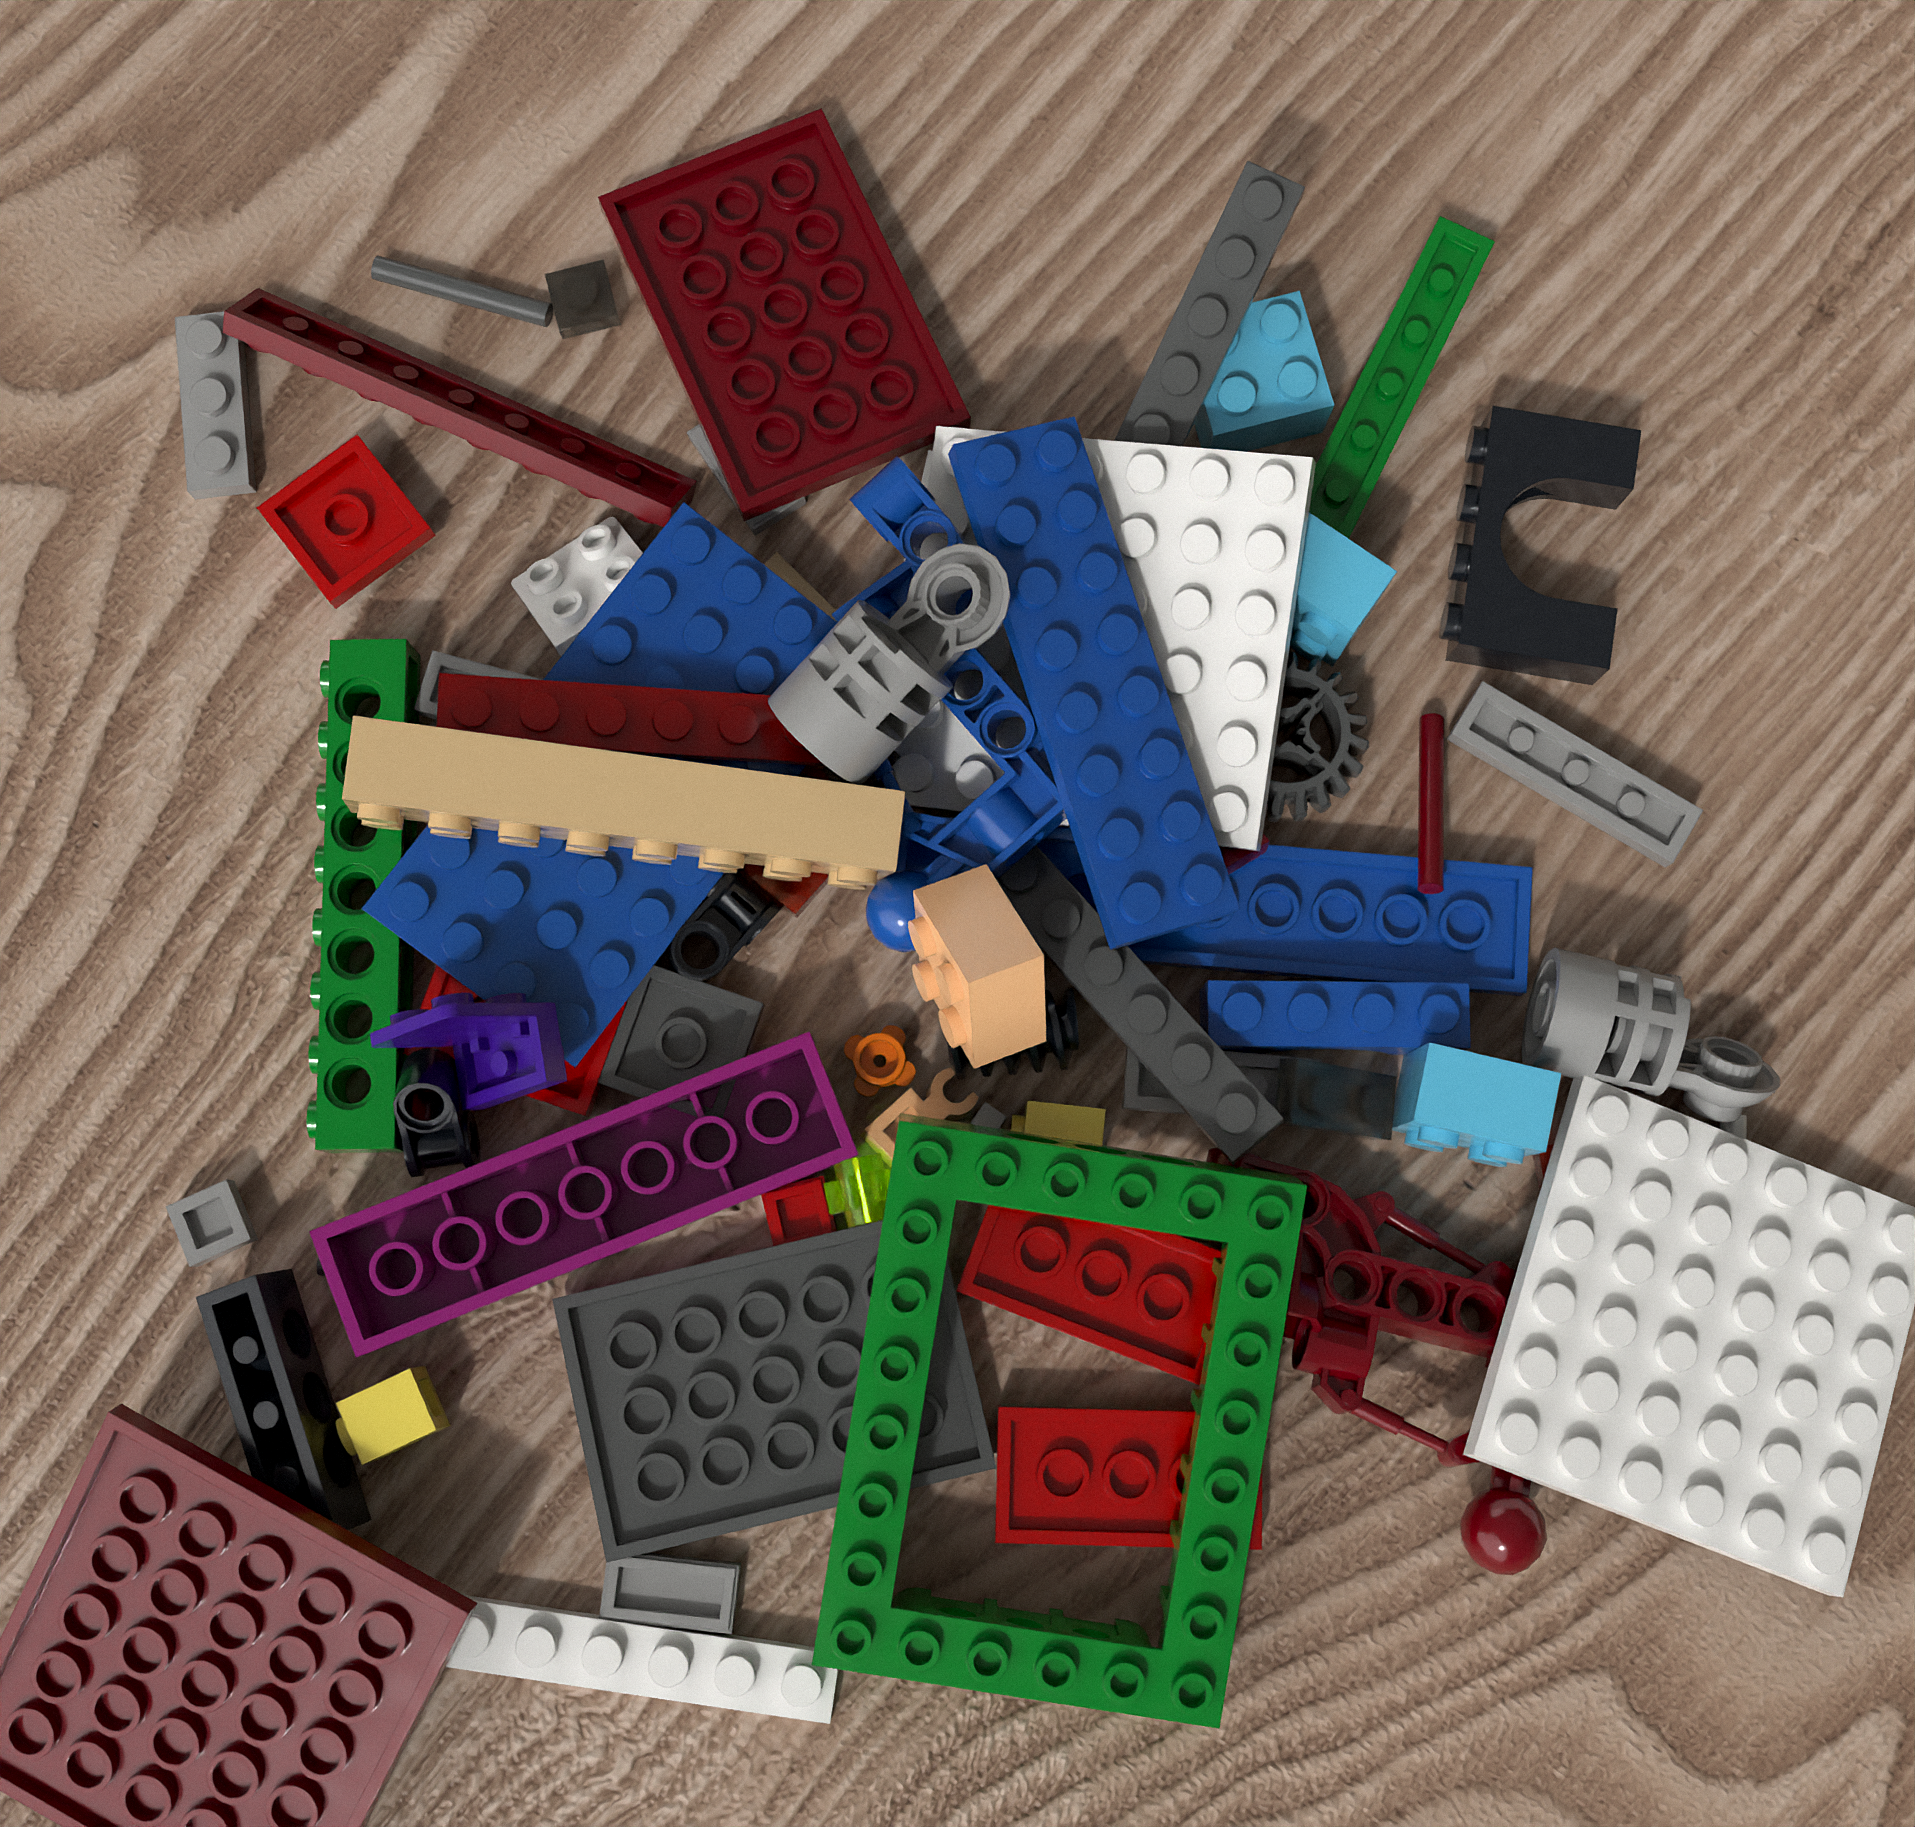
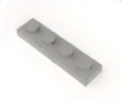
M1484 681L1476 688L1447 737V740L1665 868L1674 863L1703 812V809Z

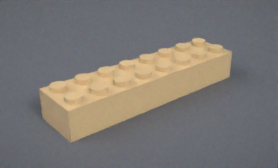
M353 716L342 800L352 813H357V818L362 820V825L374 828L403 830L404 819L428 822V828H431L430 834L444 837L471 839L472 828L498 831V842L513 846L538 848L540 837L567 840L565 851L576 854L605 856L608 847L614 846L633 849L632 860L639 862L671 865L672 860H676L677 855L699 857L698 868L708 871L737 873L738 868H744L745 863L764 866L763 877L802 881V877H810L811 872L829 874L827 884L829 886L866 890L867 885L874 886L877 884V879L896 872L905 791Z

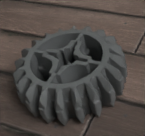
M1294 652L1288 654L1283 694L1296 696L1302 700L1293 707L1281 708L1277 734L1285 728L1289 729L1296 720L1299 719L1301 721L1292 733L1294 737L1291 742L1287 741L1280 747L1278 745L1275 747L1272 767L1285 766L1294 770L1298 775L1305 772L1311 778L1295 783H1282L1270 780L1267 800V816L1270 822L1279 821L1284 805H1288L1290 814L1295 821H1302L1307 816V801L1319 813L1327 811L1331 806L1328 793L1335 797L1343 798L1349 792L1350 786L1345 777L1357 778L1363 770V765L1353 756L1364 754L1369 748V741L1367 739L1352 734L1366 726L1368 722L1367 716L1360 713L1348 714L1347 712L1358 701L1357 692H1346L1339 696L1335 690L1343 679L1341 672L1331 674L1325 682L1317 676L1322 664L1319 659H1312L1306 670L1302 671L1297 669L1298 658ZM1318 713L1325 721L1330 734L1331 752L1329 761L1325 760L1318 753L1321 747L1313 740L1309 730L1310 722Z

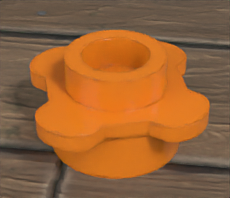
M887 1025L882 1029L881 1033L871 1034L865 1038L860 1035H854L847 1040L844 1053L848 1059L853 1061L857 1074L854 1080V1087L859 1094L872 1097L878 1093L880 1088L893 1084L906 1087L914 1080L916 1070L915 1066L906 1059L903 1049L906 1036L901 1028ZM877 1055H883L886 1058L884 1066L877 1067L874 1064V1058Z

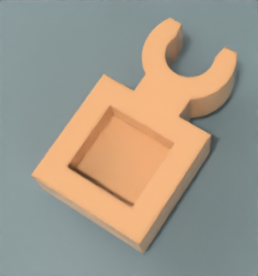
M952 1068L944 1069L935 1076L928 1086L926 1100L923 1101L910 1088L867 1126L860 1135L890 1168L892 1166L900 1113L958 1121L964 1118L977 1103L979 1097L974 1092L960 1103H953L946 1099L943 1087L955 1075Z

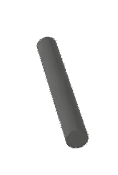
M379 255L375 257L372 264L371 277L373 280L543 327H548L552 319L553 304Z

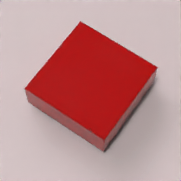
M825 1176L784 1185L761 1195L773 1246L838 1231Z

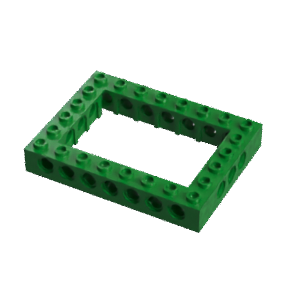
M900 1113L812 1665L1220 1729L1307 1185L1293 1175ZM956 1200L1223 1242L1221 1257H1214L1212 1271L1216 1275L1217 1281L1210 1324L1203 1323L1201 1337L1206 1343L1200 1387L1199 1389H1192L1190 1401L1196 1412L1189 1455L1182 1454L1180 1463L1185 1480L1178 1520L1171 1519L1169 1531L1175 1548H1173L1168 1585H1161L1159 1593L1163 1616L1158 1647H1152L1146 1631L1139 1624L1124 1619L1115 1618L1114 1625L1064 1617L1063 1610L1049 1608V1614L998 1607L996 1599L984 1598L983 1604L934 1597L931 1596V1589L919 1587L906 1588L893 1597Z

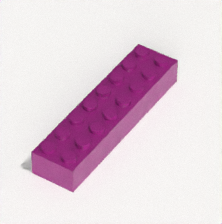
M809 1031L311 1230L309 1233L357 1358L859 1156V1152L813 1036ZM736 1079L723 1118L708 1116L704 1106L712 1108L720 1085ZM685 1099L692 1101L698 1117L669 1108L668 1106Z

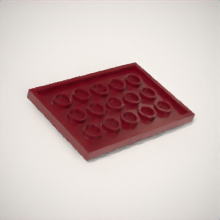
M822 108L598 197L602 213L744 522L892 461L896 456L901 457L933 444L936 426L971 428V416Z

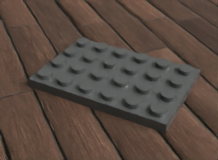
M883 1220L552 1299L606 1563L837 1507ZM948 1257L910 1489L996 1469Z

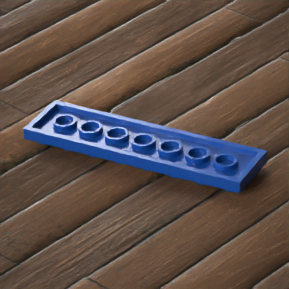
M1075 416L953 444L948 457L977 545L994 555L1007 573L1011 598L1003 624L1110 950L1232 915L1240 910Z

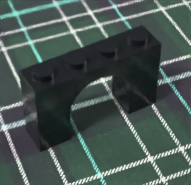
M1492 406L1481 426L1473 425L1471 427L1465 450V463L1474 464L1471 485H1463L1456 512V520L1465 522L1462 543L1456 542L1454 544L1448 566V580L1457 581L1454 603L1446 602L1439 629V638L1448 640L1445 661L1593 685L1610 669L1618 609L1548 597L1527 587L1514 575L1505 560L1501 547V525L1505 513L1521 503L1537 499H1553L1616 510L1634 489L1641 430L1499 406Z

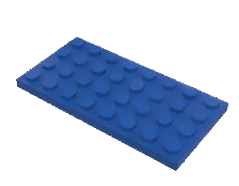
M683 502L543 680L772 695L838 622ZM652 756L791 776H799L806 766ZM427 825L361 909L483 1000L501 994L525 993L527 1003L555 1002L561 1043L564 1049V1060L576 1067L672 942L678 930L692 916L724 872L699 869V857L677 855L676 860H672L671 865L653 864L632 860L633 849L609 846L605 856H591L565 851L567 840L540 837L538 848L521 847L499 843L498 831L472 828L471 839H460L430 834L431 828H428Z

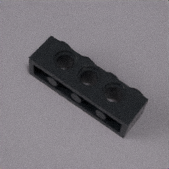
M292 1268L256 1274L197 1296L196 1300L251 1476L347 1530L371 1521L372 1519L352 1456L344 1448L337 1432L336 1420L339 1419V1415Z

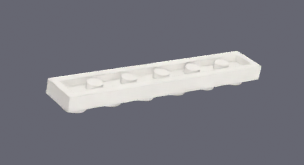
M468 1595L464 1596L478 1604L446 1665L449 1668L830 1724L838 1676V1669L812 1665L813 1646L718 1632L599 1619L600 1615Z

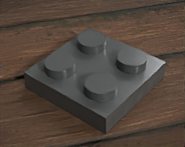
M653 965L627 1001L598 1083L644 1098L744 1058L748 1054L765 1005L762 1002L701 981L689 980L678 973ZM736 1079L720 1085L712 1108L704 1106L708 1116L723 1118ZM685 1099L668 1106L669 1108L698 1117L692 1101Z

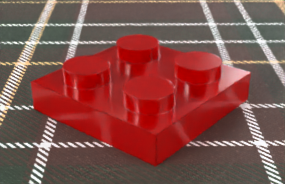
M358 434L256 507L335 609L436 536Z

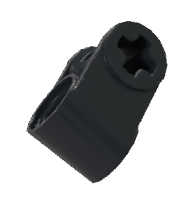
M738 868L737 873H726L710 890L699 905L700 907L673 938L668 955L672 970L689 980L710 981L722 971L743 946L747 947L784 905L778 899L770 902L742 876L743 868ZM693 936H701L710 940L716 951L714 964L704 969H696L687 965L681 954L682 943Z
M423 1048L414 1051L405 1058L401 1067L393 1102L394 1114L402 1137L404 1159L410 1176H424L426 1169L457 1164H464L465 1168H469L479 1164L481 1153L477 1123L472 1111L462 1110L455 1059L447 1052L436 1048ZM418 1088H428L436 1092H424Z

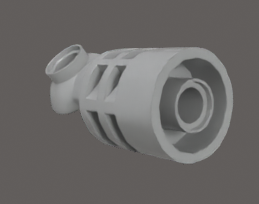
M959 543L939 549L922 562L911 579L907 601L891 619H888L867 602L858 600L768 698V704L785 728L817 759L845 780L856 785H862L902 743L903 739L926 717L930 710L952 689L953 686L944 673L966 650L981 646L996 634L1007 616L1011 598L1007 573L998 559L980 546ZM972 589L973 597L969 607L961 614L956 615L955 608L958 599L967 590Z
M1560 948L1549 950L1544 957L1533 983L1523 1025L1522 1061L1524 1065L1558 1072L1562 1076L1570 1078L1585 1075L1617 1088L1624 1086L1634 1088L1640 1094L1653 1097L1661 1095L1667 1087L1684 1090L1683 1102L1688 1108L1705 1118L1720 1122H1735L1740 1118L1744 1107L1760 1103L1775 1093L1780 1087V1077L1774 1069L1763 1061L1762 1056L1746 1044L1718 1036L1705 1037V1039H1686L1691 999L1684 998L1681 976L1673 974L1660 975L1650 972L1647 968L1634 965L1625 967L1617 965L1612 960Z

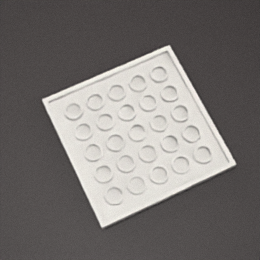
M936 426L927 489L936 499L934 502L960 531L967 545L978 546L948 453L953 444L1004 432ZM1082 438L1218 845L1260 851L1316 462L1313 457ZM934 533L926 537L920 548L921 559L926 560L939 549L947 547V534ZM1002 623L996 634L977 647V649L1022 700H1028L1004 624ZM973 669L960 674L954 686L957 699H971L979 693L983 685L982 672ZM942 700L930 710L926 717L889 755V762L894 769L892 774L901 790L905 791V797L910 806L962 812L1005 774ZM1011 717L1001 722L996 731V743L1000 748H1013L1020 744L1026 732L1023 718ZM1064 820L1060 825L1069 826L1068 820Z
M1585 1075L1573 1078L1463 1455L1823 1594L1843 1597L1915 1307V1207Z

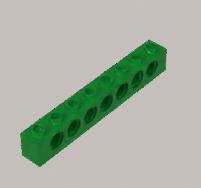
M407 639L330 640L329 660H323L320 666V687L323 696L328 698V721H321L318 729L320 756L322 759H326V783H320L317 787L316 809L320 821H325L324 845H318L315 850L314 870L317 882L323 883L322 908H316L313 914L312 933L315 945L321 946L320 971L313 973L310 985L312 1006L315 1010H319L318 1035L311 1037L308 1051L310 1070L312 1074H317V1100H311L308 1104L306 1123L309 1137L315 1139V1150L328 1153L403 1152L402 1137L394 1114L393 1102L401 1067L408 1055L403 1054L405 1048H372L370 1033L391 1025V1015L413 1010L414 948L364 910H353L350 899L354 888L362 882L374 881L376 889L380 886L415 842L417 837V821L404 819L403 830L378 828L374 839L364 846H354L352 841L353 831L362 820L357 818V813L350 811L342 800L352 720L353 716H356V710L362 701L370 697H380L381 705L379 711L373 717L375 719L419 724V714L414 710L420 691L421 656ZM371 943L374 948V960L371 966L362 973L352 974L349 968V957L352 951L361 944ZM368 1006L373 1016L372 1025L366 1034L352 1039L347 1029L348 1018L357 1008ZM365 1069L371 1079L370 1091L363 1100L352 1104L345 1092L347 1080L356 1071Z

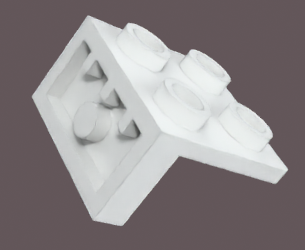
M609 517L600 524L589 527L578 538L549 557L532 564L527 571L513 579L511 585L552 642L559 655L562 656L643 552L617 519Z

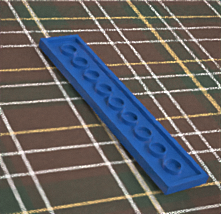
M941 817V818H946V819H951V820L954 819V818H949V817ZM1057 827L1039 842L1037 847L1098 913L1071 829ZM901 833L896 871L910 869L922 872L942 853L907 838ZM1268 845L1265 853L1229 874L1240 910L1232 915L1127 946L1143 964L1347 982L1469 983V992L1522 996L1527 993L1533 867L1444 860V890L1437 894H1424L1418 891V857Z

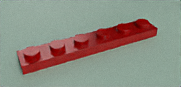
M439 673L436 727L638 755L826 766L809 752L779 721L768 704V698L771 695Z

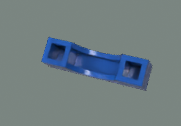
M1208 980L1199 990L1200 1026L1222 1051L1265 1054L1290 1050L1346 1049L1377 1051L1389 1055H1405L1429 1042L1464 1051L1471 1048L1469 983Z

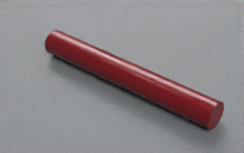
M1436 713L1424 714L1419 718L1418 891L1424 894H1437L1444 890L1445 719L1442 715Z

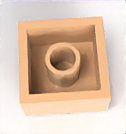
M987 864L913 890L915 919L908 921V930L913 946L919 955V963L912 965L913 977L922 998L926 1002L934 999L940 1009L938 1012L939 1021L949 1045L952 1048L961 1046L975 1069L1046 1042L1044 954Z

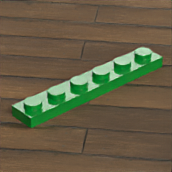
M1442 216L1439 217L1315 466L1309 513L1348 539L1495 241Z

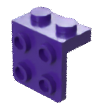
M454 993L439 996L431 1000L432 1009H416L395 1013L390 1016L391 1025L370 1033L372 1048L453 1047L462 1110L486 1109L567 1081L564 1049L561 1043L555 1002L527 1003L525 993H508L486 999V1003H474L473 994Z

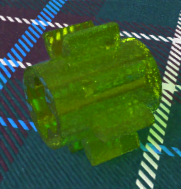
M881 1153L852 1158L835 1164L834 1170L837 1180L823 1183L830 1215L844 1212L847 1228L882 1221L891 1168L884 1169Z

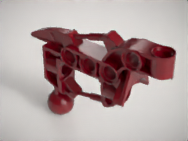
M1218 1148L1208 1150L1206 1162L1233 1166ZM1252 1153L1246 1154L1234 1166L1293 1175L1307 1185L1304 1202L1305 1215L1301 1221L1283 1337L1294 1339L1292 1349L1293 1369L1313 1374L1311 1390L1335 1414L1349 1412L1395 1435L1400 1433L1436 1450L1439 1461L1446 1467H1457L1481 1462L1463 1455L1470 1429L1448 1440L1441 1439L1404 1421L1403 1416L1363 1398L1365 1379L1372 1363L1378 1330L1486 1357L1485 1367L1488 1368L1517 1270L1509 1268L1501 1261H1494L1485 1265L1440 1238V1233L1395 1207L1393 1197L1385 1191H1379L1352 1200L1340 1186L1319 1177L1309 1170H1302L1264 1160ZM1384 1222L1427 1249L1431 1250L1434 1248L1472 1271L1473 1274L1468 1278L1381 1256V1249L1374 1231ZM1335 1269H1341L1352 1277L1355 1283V1296L1353 1300L1341 1296L1336 1291L1333 1284ZM1399 1285L1410 1289L1415 1295L1418 1305L1415 1316L1405 1313L1399 1306L1397 1301ZM1462 1302L1470 1304L1477 1311L1480 1322L1477 1333L1468 1329L1460 1317ZM1494 1466L1491 1469L1489 1489L1479 1492L1467 1504L1461 1517V1543L1472 1560L1482 1568L1495 1574L1514 1575L1528 1569L1540 1557L1547 1541L1546 1522L1535 1502L1529 1498L1531 1480Z

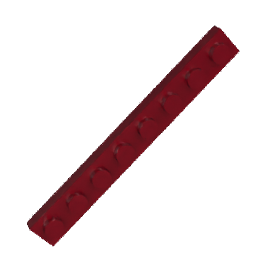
M255 289L224 311L223 333L247 343L252 349L262 353H270L302 367L310 375L327 378L356 391L367 400L381 402L412 416L414 420L421 424L438 427L467 440L475 448L490 450L515 461L532 473L549 476L576 488L586 497L601 499L626 510L643 522L664 527L683 502L689 505L693 500L697 481L262 289Z

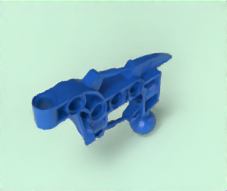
M898 456L889 462L849 500L887 542L890 541L906 560L832 613L833 618L837 622L842 619L858 600L867 602L888 619H891L907 601L911 579L922 562L925 561V559L920 557V548L926 537L934 533H944L948 536L947 547L959 543L967 544L960 531L934 502L936 499ZM972 589L967 590L958 599L955 608L956 615L961 614L969 607L973 597ZM977 648L966 650L944 673L953 687L941 700L1005 774L953 820L916 813L905 797L901 833L905 837L942 854L922 872L908 869L896 871L883 877L869 893L866 904V919L875 939L884 946L899 952L916 951L908 930V921L915 919L913 890L987 864L994 877L999 879L1067 819L1029 701L1022 700ZM973 669L981 671L983 674V685L979 693L971 699H957L954 686L960 674ZM1011 717L1023 718L1026 732L1020 744L1013 748H1000L996 743V731L1001 722ZM887 758L874 771V775L877 780H882L886 789L902 791L892 774L894 769Z

